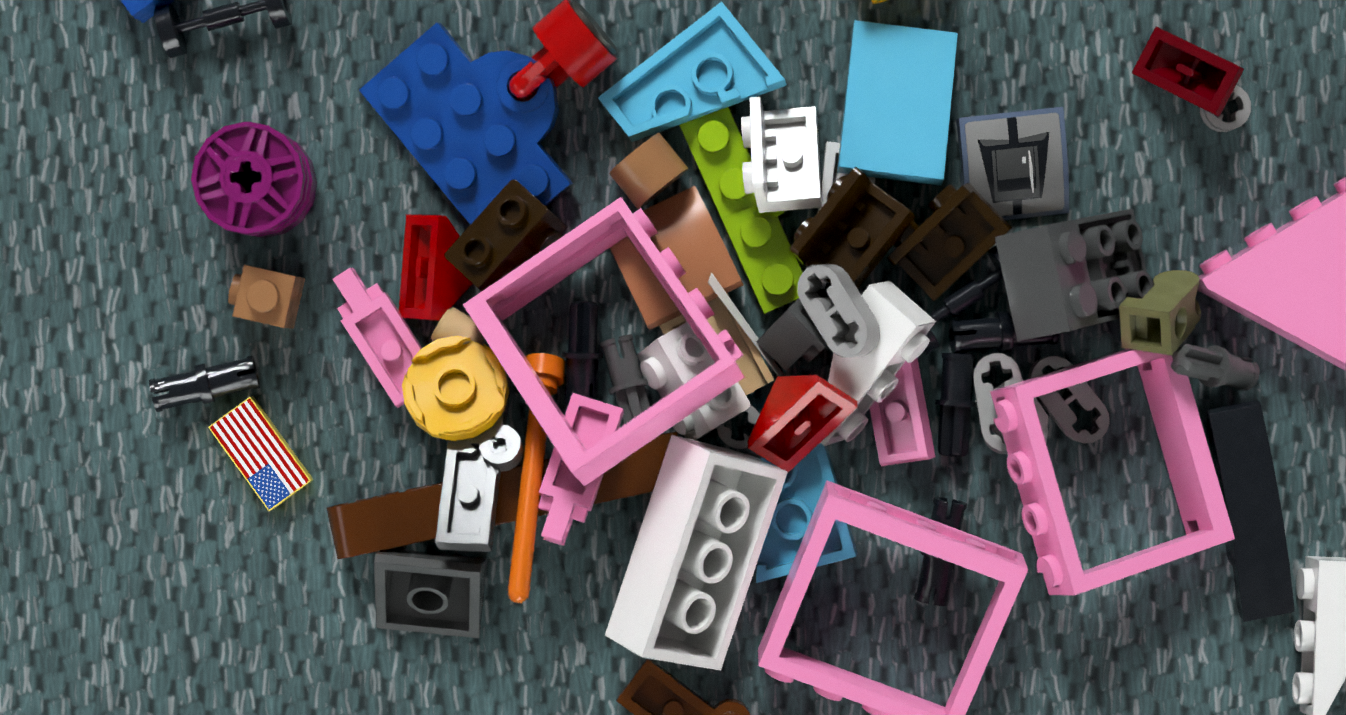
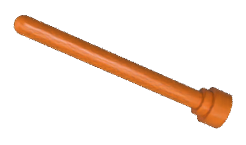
M547 353L526 355L525 357L550 395L556 394L558 386L564 382L565 360L559 356ZM530 408L508 585V596L515 603H522L527 600L530 591L538 506L540 502L539 490L542 484L547 440L546 432Z

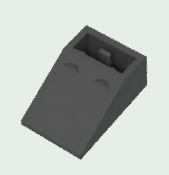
M1133 209L1048 224L995 237L1017 341L1073 331L1120 319L1119 305L1127 297L1141 299L1153 287L1152 279L1146 270L1141 247L1143 241L1142 231L1135 220Z

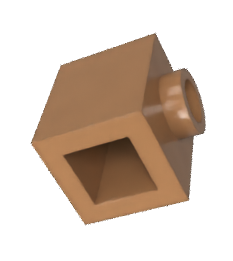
M244 265L242 275H234L229 290L228 303L235 305L232 316L281 328L294 329L305 278Z

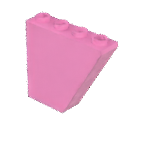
M1346 177L1333 185L1338 192L1323 202H1320L1317 196L1302 202L1289 211L1293 219L1278 229H1275L1273 224L1269 223L1246 236L1244 240L1248 247L1235 255L1230 256L1229 252L1224 250L1201 263L1199 267L1203 274L1199 276L1200 285L1198 291L1346 371Z

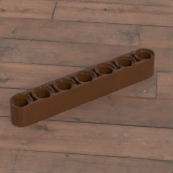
M678 432L659 435L603 474L594 504L653 492L671 436H679ZM550 459L544 460L542 481ZM518 465L509 471L501 472L495 526L516 521L522 465ZM443 482L407 489L400 493L398 491L356 500L354 503L347 502L327 507L337 559L436 539ZM539 509L538 516L547 515L549 512Z

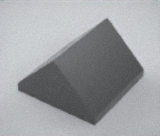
M393 548L379 551L374 559L376 628L479 638L488 558Z

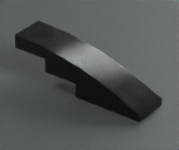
M1258 400L1206 410L1211 457L1235 536L1234 540L1225 542L1228 560L1233 566L1238 613L1243 622L1295 612L1282 509L1261 404Z

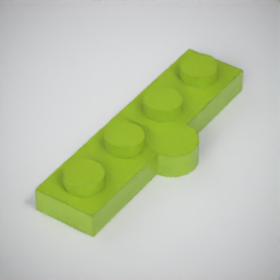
M729 107L680 124L679 127L763 314L798 299L797 284L803 272L795 255L790 251L791 245L778 219V216L783 214L784 211L759 213L754 193H745L743 162H752V158L747 148L743 146L742 136Z

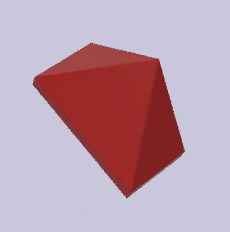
M406 214L399 312L403 318L439 321L444 313L473 284L445 258V252L460 237L447 216Z
M818 375L777 376L747 441L748 449L775 466L790 472L858 408L857 400Z

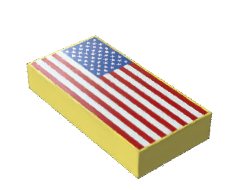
M253 396L247 398L208 427L268 511L276 508L314 480Z

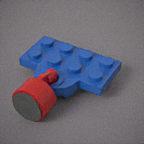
M563 0L532 27L534 33L544 45L532 57L507 50L486 53L472 61L445 27L437 22L359 89L470 225L513 179L517 180L545 206H548L573 184L540 144L554 128L560 110L558 108L556 89L570 77L584 88L617 60L615 53L618 52L611 39L577 0Z

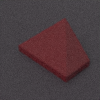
M1156 26L1132 74L1219 117L1244 68Z

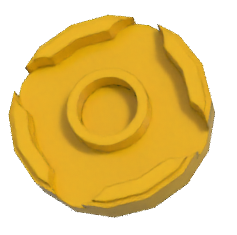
M452 336L433 341L417 352L411 360L412 364L408 368L407 375L406 373L402 382L404 404L416 425L434 438L449 441L475 438L490 429L505 410L509 395L506 371L491 348L485 344L482 345L479 342L471 341V338Z

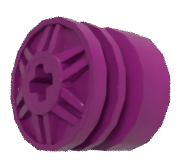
M247 121L224 126L208 137L195 156L191 176L195 199L210 220L228 231L260 238L285 234L301 223L314 204L317 187L313 162L300 144L268 125ZM250 166L253 171L262 175L261 182L253 183L251 191L249 187L240 184L241 176L249 175Z

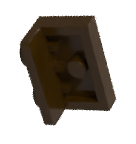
M854 167L848 176L840 177L832 185L827 195V202L815 217L806 219L799 226L794 235V243L791 245L790 251L807 268L813 265L835 264L842 267L849 274L858 289L914 220L915 216L910 209L872 183L863 171ZM823 279L829 285H832L830 279Z
M513 179L445 252V258L479 290L483 291L560 239L561 234L568 227L524 186Z
M970 183L964 184L958 190L952 184H949L928 204L934 213L921 226L912 221L894 243L896 249L887 257L893 265L899 264L933 301L941 296L996 244L995 237L1005 235L1012 229Z

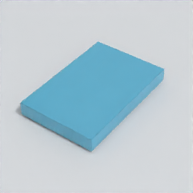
M854 20L837 173L849 174L854 167H857L867 177L942 185L945 174L958 33Z

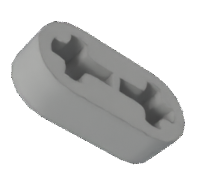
M835 264L813 265L805 269L800 275L797 284L798 296L828 347L834 354L841 357H856L870 353L876 347L880 337L879 325L849 274L842 267ZM820 279H830L832 285L827 289L829 297H819L818 291L823 286ZM857 323L860 330L854 335L856 341L847 342L845 335L850 331L848 324Z
M992 353L984 356L974 369L973 380L981 433L985 444L992 451L999 454H1008L1006 445L1002 443L1000 435H991L990 428L996 427L993 419L997 418L990 393L994 388L991 383H983L982 377L989 376L990 367L994 365H1000L1002 373L1012 374L1013 379L1005 381L1004 387L1021 382L1022 377L1018 364L1011 357L1003 353Z
M1044 356L1036 360L1030 367L1027 377L1031 379L1044 375L1041 370L1045 366L1051 370H1057L1072 366L1073 364L1059 356ZM1087 382L1065 388L1069 394L1064 398L1057 391L1036 397L1061 431L1073 441L1083 444L1093 443L1101 439L1108 430L1110 424L1109 413ZM1072 401H1075L1084 411L1095 410L1097 415L1092 419L1095 427L1092 432L1089 433L1086 429H1079L1077 431L1073 429L1072 424L1076 422L1077 417L1068 406Z

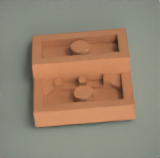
M696 186L643 210L658 234L650 238L659 252L669 247L685 270L686 274L680 277L679 281L688 293L697 288L707 302L718 298L717 294L708 284L711 273H713L726 293L743 286L738 271ZM628 236L610 247L649 330L682 315Z

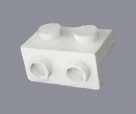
M750 97V116L741 117L744 148H751L752 162H743L745 193H754L759 213L822 208L816 106L764 111L761 97Z
M687 322L657 338L637 354L641 362L640 369L644 379H647L648 385L659 392L662 399L715 364ZM737 382L675 424L673 428L679 434L684 435L685 438L696 441L721 424L747 410L750 407V401Z

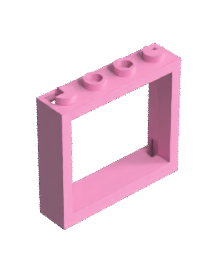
M622 197L463 304L569 470L584 486L744 378L743 373L735 362L744 355L726 329L719 334L715 333L707 321L708 318L714 315V312L697 288L689 293L685 290L679 278L685 275L686 272L669 247L661 252L658 251L650 239L658 234L657 230L641 208L632 213ZM628 236L715 364L586 450L508 331L503 320Z
M1124 349L990 391L997 418L993 420L998 430L1002 432L1008 452L1007 469L1010 477L1017 484L1023 504L1022 521L1028 533L1032 535L1037 552V573H1043L1049 595H1077L1235 539L1189 377L1173 371L1171 368L1173 357L1171 355ZM1138 366L1186 535L1083 571L1033 398Z
M826 480L758 647V666L765 668V672L776 680L792 683L795 679L811 685L816 693L827 699L841 701L844 697L860 703L862 708L871 715H966L1029 569L1023 554ZM835 520L999 580L945 707L783 647Z

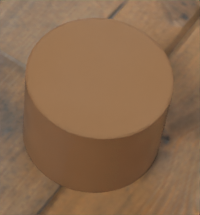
M657 133L625 157L609 174L635 207L640 209L679 179L689 168L661 133Z

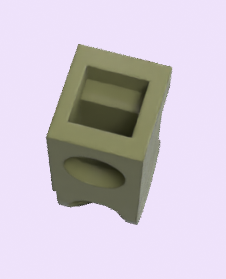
M1185 270L1162 272L1153 278V287L1141 299L1127 297L1119 305L1122 348L1173 355L1201 319V309L1196 300V294L1200 285L1199 276Z

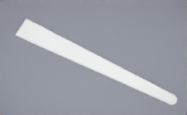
M711 273L708 284L778 376H785L773 358L756 342L759 338L713 273Z

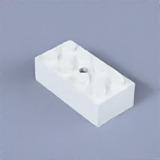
M672 435L605 636L643 658L721 671L788 471L750 454Z

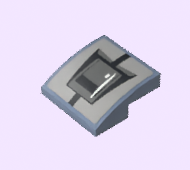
M1063 107L963 117L956 120L962 170L960 173L961 186L970 183L1004 220L1069 213L1068 157Z

